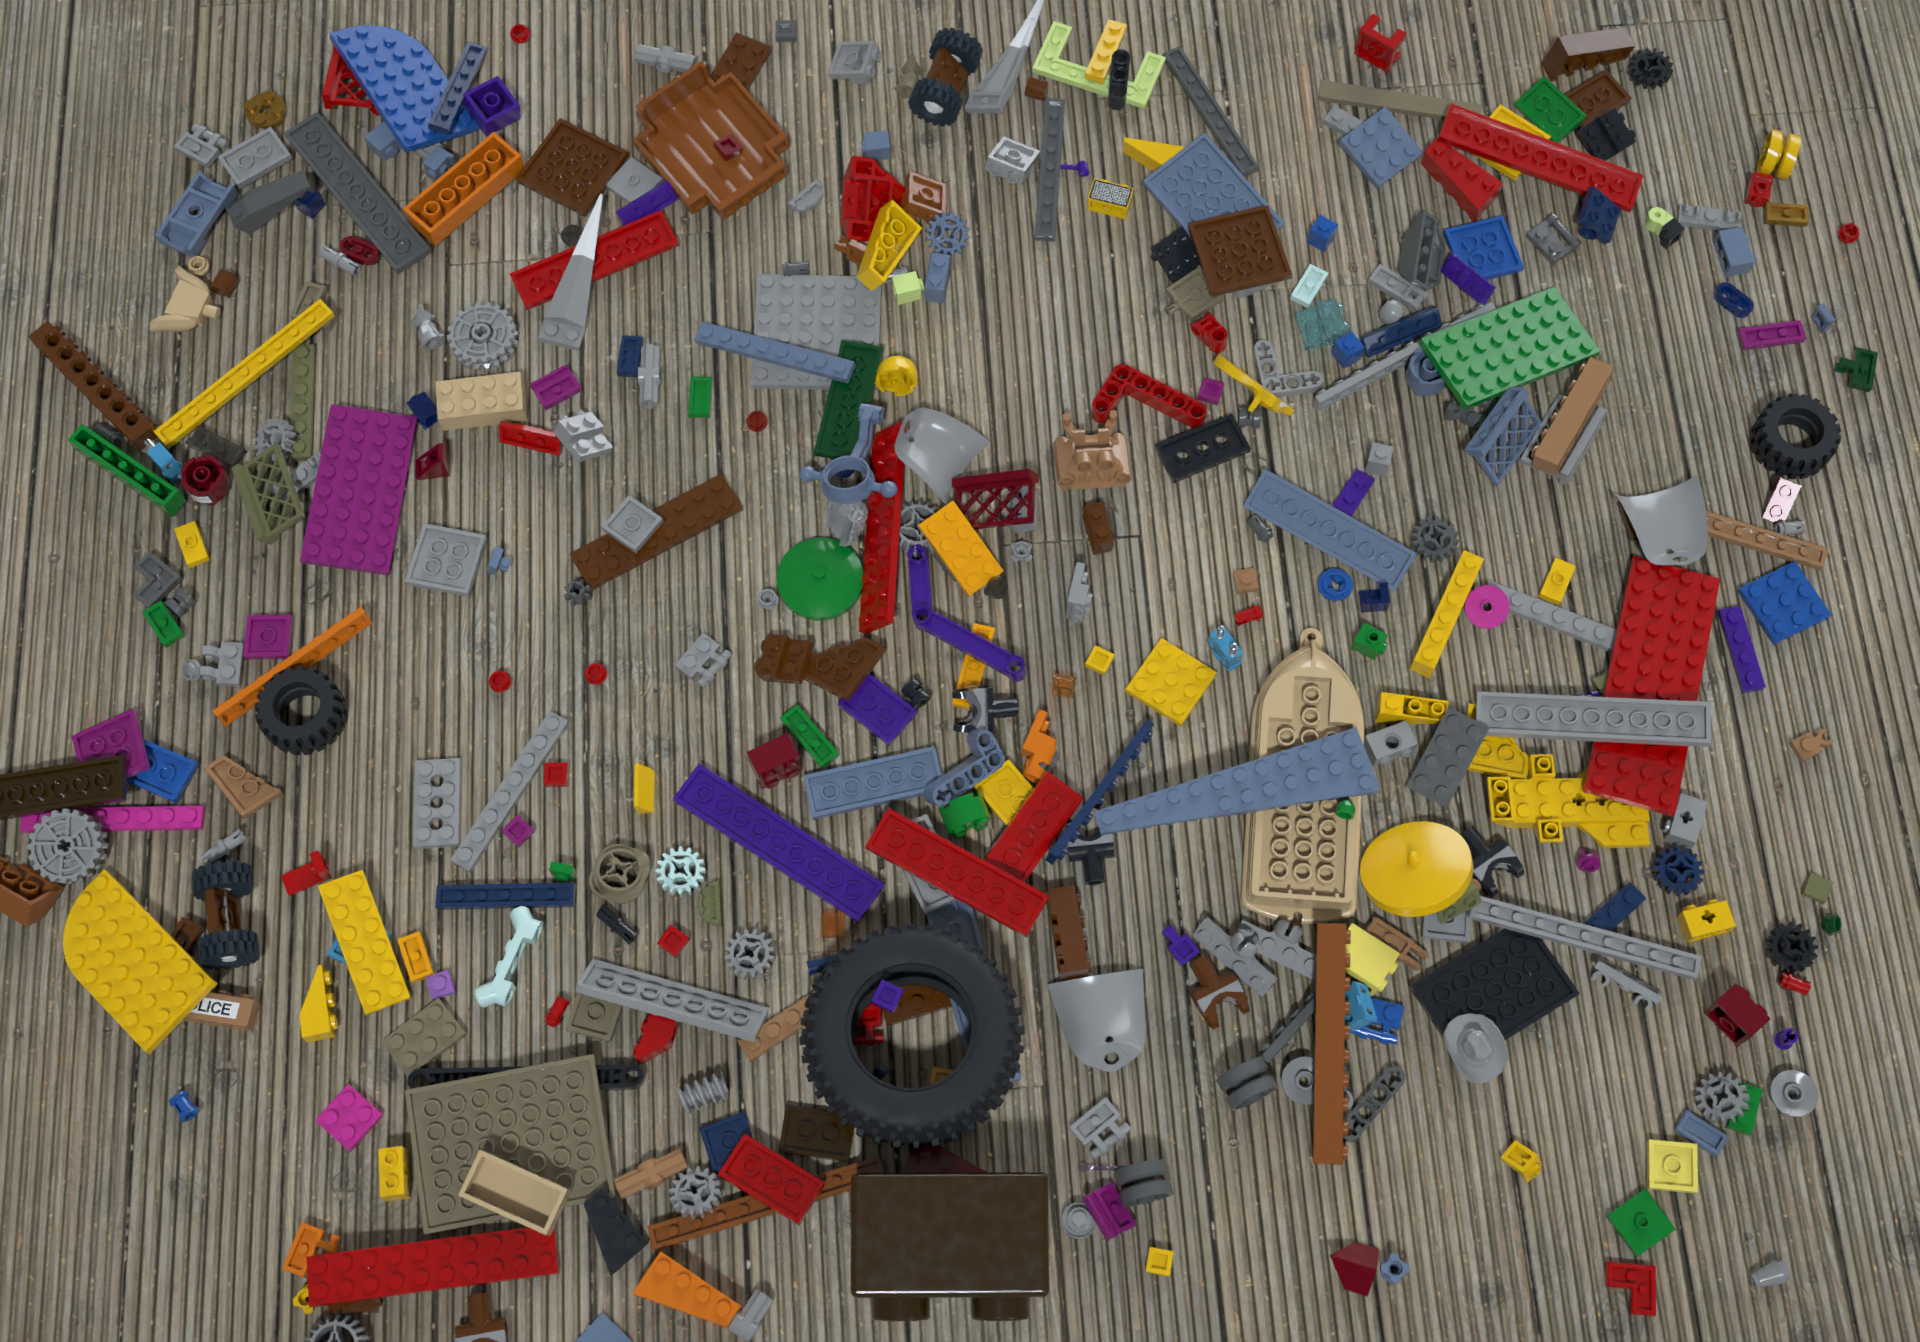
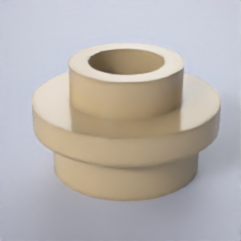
M201 256L192 257L188 264V269L194 276H203L210 268L207 259Z

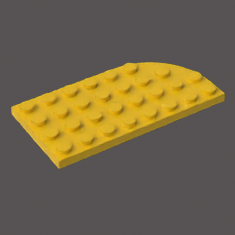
M104 869L82 891L73 904L67 917L63 934V950L70 971L146 1053L150 1054L218 983L107 870Z

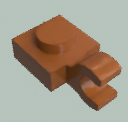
M841 235L839 242L835 241L834 249L847 254L846 259L861 265L867 246L853 239L851 241L846 240V237Z

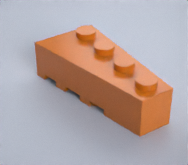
M661 1251L632 1292L638 1298L726 1329L729 1328L737 1313L743 1310L741 1305Z

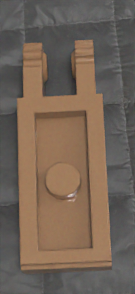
M1377 917L1373 918L1365 930L1399 952L1400 955L1397 960L1415 971H1419L1421 965L1406 955L1410 950L1422 959L1428 957V952L1416 945L1415 941Z

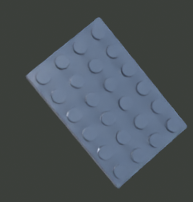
M1205 132L1142 181V185L1179 227L1185 229L1190 238L1188 223L1266 205L1269 206L1277 231L1285 225V222Z

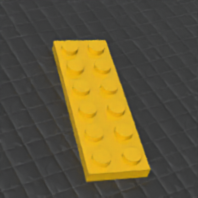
M363 870L318 885L365 1016L411 999Z

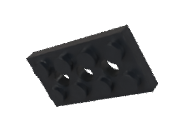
M1233 414L1155 444L1154 448L1173 484L1247 454L1251 450ZM1224 437L1228 442L1226 444H1219L1216 439ZM1205 445L1208 447V451L1200 452L1197 446ZM1184 452L1189 455V458L1181 460L1177 455Z

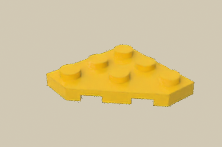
M1468 704L1466 716L1475 721L1476 705ZM1485 736L1468 771L1497 777H1510V779H1527L1529 757L1525 752H1522L1513 737Z

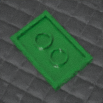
M1545 76L1514 103V107L1534 126L1550 135V140L1556 143H1560L1587 118V115Z

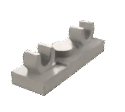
M1680 204L1678 207L1677 221L1685 227L1712 231L1741 227L1742 213L1740 211L1731 212L1730 210L1724 211L1700 207L1699 205L1691 206L1689 204Z
M321 450L290 472L297 495L316 482ZM273 485L271 493L274 496L278 489L277 485ZM284 488L281 497L283 501L287 500L289 494L287 488Z
M1600 956L1596 960L1594 968L1597 970L1593 972L1592 980L1595 981L1598 975H1604L1606 979L1603 982V986L1606 987L1610 983V977L1618 982L1617 986L1624 991L1630 992L1632 990L1635 993H1639L1634 998V1004L1637 1005L1641 999L1647 1000L1646 1011L1652 1008V1001L1658 1004L1662 999V992Z

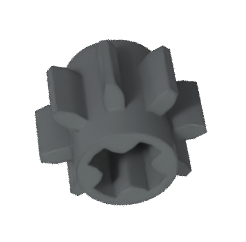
M572 579L569 586H564L567 592L564 595L565 600H571L572 607L576 604L583 607L587 600H591L588 594L591 588L589 585L585 586L583 579L580 582Z

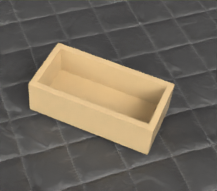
M521 372L436 381L437 416L443 431L500 424L501 421H512V423L528 421L525 382Z
M479 1150L458 1196L544 1235L551 1236L572 1190L486 1151Z

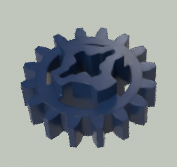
M1670 846L1666 849V852L1661 851L1658 854L1659 858L1653 861L1657 865L1652 868V872L1657 873L1653 879L1654 881L1660 880L1659 888L1661 889L1665 886L1667 894L1673 890L1675 895L1679 896L1683 891L1686 896L1691 890L1695 891L1698 888L1697 884L1703 882L1700 876L1705 873V870L1699 869L1703 862L1696 861L1697 854L1695 853L1691 856L1689 848L1683 852L1680 846H1677L1675 850ZM1672 858L1671 863L1665 864L1667 859ZM1692 878L1689 883L1684 884L1686 879Z

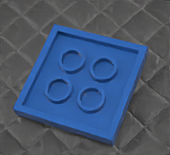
M1503 215L1444 229L1443 235L1450 253L1457 255L1487 280L1523 271L1524 265Z
M1796 561L1740 587L1737 591L1773 646L1832 616Z

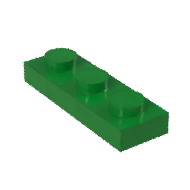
M798 704L780 717V721L821 769L839 757L837 750Z

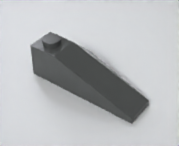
M299 171L248 190L233 202L227 212L235 228L251 235L308 191L311 186L305 173Z

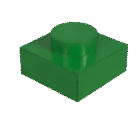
M551 861L549 871L555 880L567 882V880L575 881L577 871L574 866Z

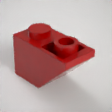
M649 1013L648 1019H644L641 1026V1033H643L641 1041L636 1042L633 1055H636L635 1059L638 1063L644 1064L672 1048L679 1028L677 1021Z

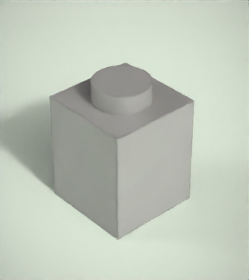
M1372 442L1365 472L1386 477L1394 447Z

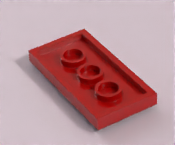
M746 1134L743 1135L718 1173L720 1178L800 1226L826 1185L819 1178Z

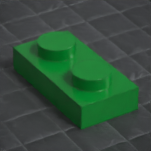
M161 600L142 612L165 648L185 637Z
M1741 1083V1085H1746L1748 1090L1745 1093L1749 1094L1750 1100L1744 1102L1748 1104L1749 1109H1742L1744 1117L1736 1115L1735 1123L1728 1119L1726 1128L1750 1136L1753 1132L1763 1089ZM1735 1090L1734 1095L1739 1098L1738 1092Z

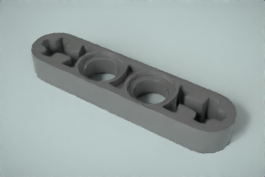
M1392 1066L1386 1069L1345 1119V1121H1348V1128L1352 1126L1355 1120L1359 1125L1354 1130L1356 1136L1352 1134L1349 1137L1343 1136V1141L1347 1143L1355 1142L1405 1081V1073L1401 1068ZM1388 1073L1392 1075L1397 1073L1399 1075L1397 1079L1400 1082L1394 1081L1389 1088L1385 1086L1390 1079ZM1374 1090H1383L1386 1099L1382 1102L1376 1101L1373 1097ZM1361 1107H1367L1371 1111L1369 1119L1365 1120L1359 1116L1358 1110Z

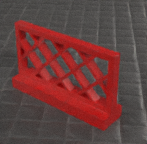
M334 46L322 92L325 109H333L334 105L373 108V103L370 99L368 101L358 99L366 93L351 70L346 68L347 64ZM350 77L353 81L345 85L342 80ZM358 85L361 90L353 94L349 89ZM344 92L349 95L346 98H338Z

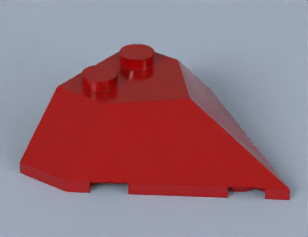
M851 156L843 177L840 222L846 240L869 241L879 210L891 200L902 208V196L906 188L888 172L881 169L873 158Z

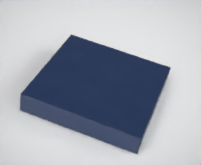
M745 1112L699 1128L713 1173L715 1174L720 1172L744 1134L753 1138Z

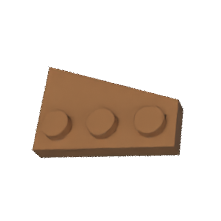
M224 755L204 767L206 773L243 820L282 795L281 790L270 786L265 780L249 773L244 767Z

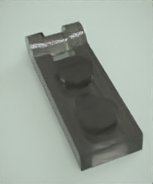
M199 425L193 430V436L188 437L185 442L190 448L215 457L218 461L230 467L239 464L247 453L245 448Z

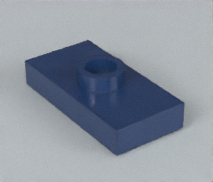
M622 336L617 376L638 378V367H640L641 347H643L644 342L643 337Z

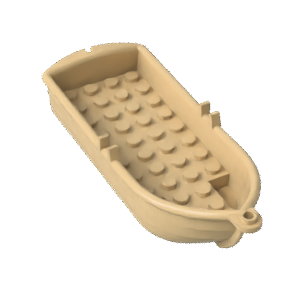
M1307 628L1301 633L1299 650L1280 662L1262 685L1252 713L1249 762L1357 727L1364 745V718L1357 692L1342 668L1322 651V634L1317 629ZM1362 796L1342 797L1337 800H1323L1311 804L1303 803L1291 805V807H1277L1271 810L1246 813L1241 902L1243 906L1267 918L1278 921L1285 919L1290 921V923H1293V915L1296 913L1302 916L1301 924L1327 923L1351 917L1357 909ZM1349 800L1354 804L1355 814L1353 819L1346 820L1336 816V808L1341 801Z

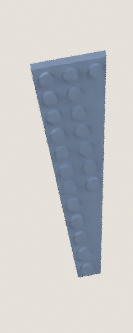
M1357 727L1094 811V816L1100 834L1107 835L1133 831L1134 829H1146L1158 825H1173L1184 821L1192 822L1204 818L1212 819L1271 810L1277 807H1291V805L1311 804L1316 801H1330L1342 797L1380 793L1381 789Z

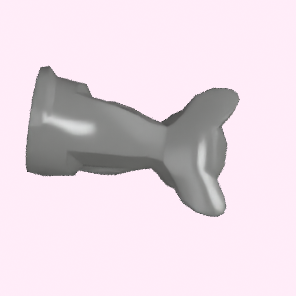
M418 304L415 318L410 323L414 327H419L418 339L421 349L429 351L441 347L443 344L441 340L445 339V335L439 333L436 325L433 323L435 315L424 310V307Z

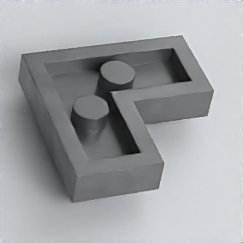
M149 551L133 566L148 579L133 595L149 608L162 600L182 578Z

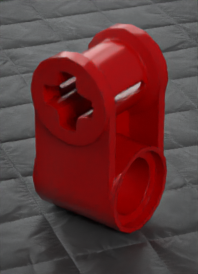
M1210 312L1205 313L1204 317L1198 322L1190 324L1193 334L1210 351L1221 353L1226 349L1228 332Z

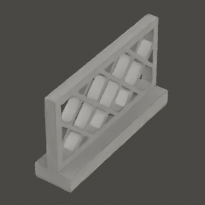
M1559 394L1522 455L1520 463L1558 478L1560 484L1567 486L1604 424L1607 409L1598 407L1597 410L1594 409L1557 476L1533 467V460L1528 459V456L1532 453L1535 444L1540 445L1538 439L1542 436L1545 428L1549 429L1548 423L1551 421L1554 412H1559L1558 406L1564 397Z

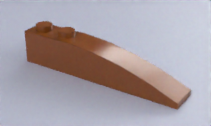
M0 856V912L26 927L46 916L64 887L50 881L48 877L43 878L40 876L41 873L29 866L20 864L18 867L10 864L9 859Z

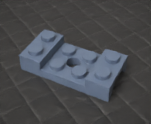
M198 171L155 234L159 243L190 257L198 256L206 244L204 240L205 235L223 209L228 210L237 197L236 189L231 184L224 187L212 182L206 175ZM200 210L199 214L191 215L192 211Z

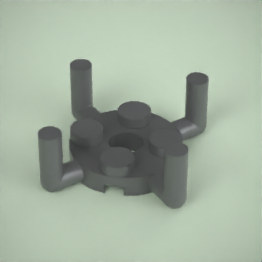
M1495 397L1476 405L1484 409L1482 414L1474 411L1473 408L1476 406L1464 410L1460 403H1458V407L1456 404L1450 403L1445 412L1444 419L1446 421L1459 419L1463 425H1468L1472 427V430L1478 431L1498 403V399Z

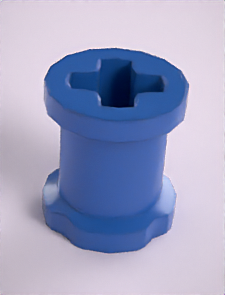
M187 1091L179 1092L169 1100L170 1106L174 1107L179 1114L181 1123L193 1119L200 1112V1109L194 1106L189 1099Z

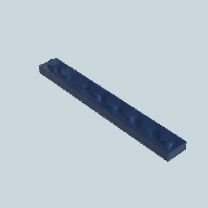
M1148 719L1145 721L1050 850L1045 860L1051 865L1057 859L1061 861L1069 850L1066 846L1069 842L1074 844L1080 836L1079 828L1082 825L1086 827L1093 818V815L1090 813L1094 808L1100 809L1106 800L1103 797L1104 794L1113 791L1118 783L1115 779L1118 775L1123 777L1130 767L1127 764L1129 760L1135 761L1142 751L1139 748L1142 742L1145 744L1149 742L1154 734L1151 732L1154 726L1153 722Z

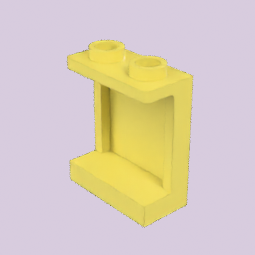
M1352 923L1348 930H1351V944H1346V954L1351 955L1350 968H1346V973L1371 988L1370 995L1373 997L1377 990L1382 992L1388 983V980L1385 979L1388 973L1392 975L1398 967L1399 963L1396 962V959L1400 953Z

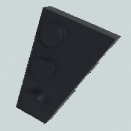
M601 1188L583 1204L610 1276H612L649 1243L606 1191Z

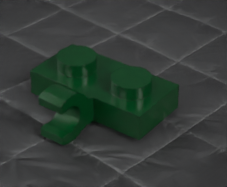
M1857 347L1854 350L1853 360L1841 357L1839 363H1835L1834 371L1838 373L1850 372L1848 387L1870 392L1873 389L1878 352Z

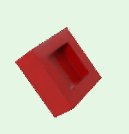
M545 763L544 786L568 787V763Z
M670 925L657 942V945L677 958L690 941V938Z

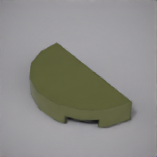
M719 880L710 882L698 895L697 902L700 915L713 926H722Z

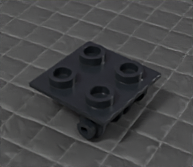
M1183 227L1150 248L1152 251V255H1150L1151 260L1159 262L1172 284L1200 265L1193 242Z

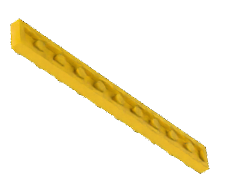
M319 299L153 432L170 449L335 317L334 313Z

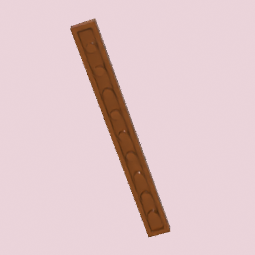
M880 1156L814 1175L826 1184L815 1202L850 1192L851 1176L853 1174L884 1173ZM749 1195L722 1203L719 1206H712L713 1213L706 1211L705 1218L697 1214L695 1220H692L691 1215L688 1214L686 1218L683 1216L647 1226L652 1248L654 1251L778 1213Z

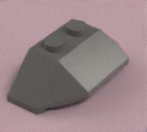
M1422 210L1404 235L1398 272L1410 283L1426 291L1440 284L1442 275L1440 270L1443 267L1445 244L1439 228V219Z

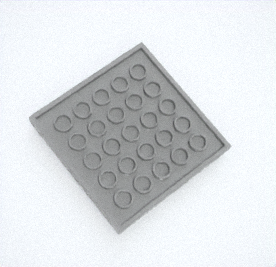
M758 274L754 335L836 357L838 356L841 340L879 346L882 284L871 292L856 278L857 276ZM752 358L751 389L829 390L832 379ZM875 383L874 391H877L876 383Z

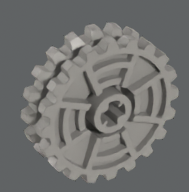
M477 302L474 307L467 305L465 311L459 310L457 312L458 317L451 319L453 325L448 326L447 330L450 334L447 335V340L450 342L449 346L454 356L458 357V362L460 364L465 362L466 368L470 369L473 366L476 371H480L481 368L489 371L492 366L499 368L501 367V362L507 363L509 361V355H514L515 350L513 348L518 347L516 338L519 335L513 318L508 316L509 313L506 309L501 310L498 304L491 306L490 302H486L485 305Z
M62 809L60 812L54 810L51 812L50 817L44 815L41 818V824L36 823L33 826L36 831L35 833H30L28 837L32 840L31 844H27V849L31 850L32 853L28 858L30 861L35 862L33 868L36 871L40 870V876L43 878L48 877L50 881L74 884L76 881L81 883L85 881L86 876L93 877L95 869L100 870L102 868L100 862L107 858L104 850L109 848V844L105 843L104 839L108 836L106 832L101 831L103 825L100 822L96 823V818L93 815H87L86 812ZM67 843L71 844V847H67L69 850H66V845L69 846Z

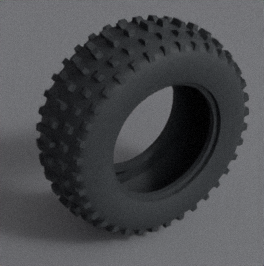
M914 924L901 926V930H897L895 925L890 926V928L884 929L882 934H879L877 930L872 931L866 936L867 940L862 941L859 937L850 944V950L847 951L843 948L836 954L837 961L834 963L830 960L823 968L824 977L818 976L816 982L814 981L812 984V988L816 991L815 993L810 992L808 999L805 1001L804 1005L809 1010H804V1018L800 1020L801 1025L806 1026V1028L802 1029V1036L799 1037L800 1045H806V1047H803L804 1056H801L803 1064L809 1063L807 1066L809 1073L806 1075L808 1082H816L814 1084L817 1089L815 1096L817 1099L825 1098V1102L828 1104L826 1111L830 1115L836 1111L841 1117L840 1124L844 1128L850 1124L856 1128L857 1136L861 1138L864 1134L870 1137L873 1136V1142L877 1145H880L881 1141H890L893 1148L900 1149L901 1145L909 1144L910 1149L919 1150V1145H923V1143H928L929 1147L939 1146L941 1139L946 1138L947 1142H954L958 1140L957 1135L959 1132L962 1131L965 1135L969 1132L971 1133L976 1129L974 1126L975 1122L978 1121L982 1124L985 1120L990 1119L988 1111L990 1109L995 1111L998 1106L1000 1107L1004 1102L1000 1097L1001 1094L1006 1095L1013 1088L1014 1083L1010 1082L1009 1079H1013L1016 1072L1019 1073L1021 1065L1015 1063V1061H1019V1053L1024 1052V1046L1019 1045L1018 1042H1021V1035L1025 1034L1024 1026H1018L1020 1022L1017 1016L1022 1015L1021 1007H1014L1013 998L1017 997L1015 989L1008 990L1005 983L1008 980V976L1006 973L999 975V971L995 967L997 962L993 958L988 960V957L982 954L983 949L979 945L974 949V945L971 943L967 944V938L963 936L959 938L957 935L951 936L950 930L936 929V931H933V926L930 925L919 926L918 929H915ZM881 980L897 987L921 985L936 989L950 997L964 1013L971 1031L970 1044L960 1064L944 1079L920 1088L896 1087L873 1076L859 1060L854 1048L856 1028L863 1012L871 1004Z

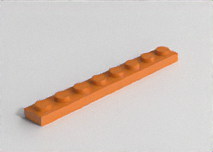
M359 607L344 619L332 625L324 633L315 637L307 645L295 651L287 659L278 663L270 671L258 677L250 685L238 691L233 697L221 703L212 712L224 727L228 726L252 709L256 702H260L257 698L259 691H264L263 685L267 680L271 682L274 679L273 675L276 673L283 674L285 673L284 669L290 667L293 670H296L297 666H305L308 669L371 625L372 621L363 608Z

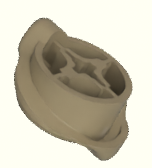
M612 844L605 847L598 854L594 868L589 876V886L592 894L618 904L634 901L641 894L646 878L649 875V856L639 849L623 844ZM619 860H626V861H629V862H627V863H622V862H620ZM611 863V869L601 876L604 867ZM638 871L637 878L629 885L628 879L634 876L633 873ZM615 884L620 886L621 888L611 887V885Z

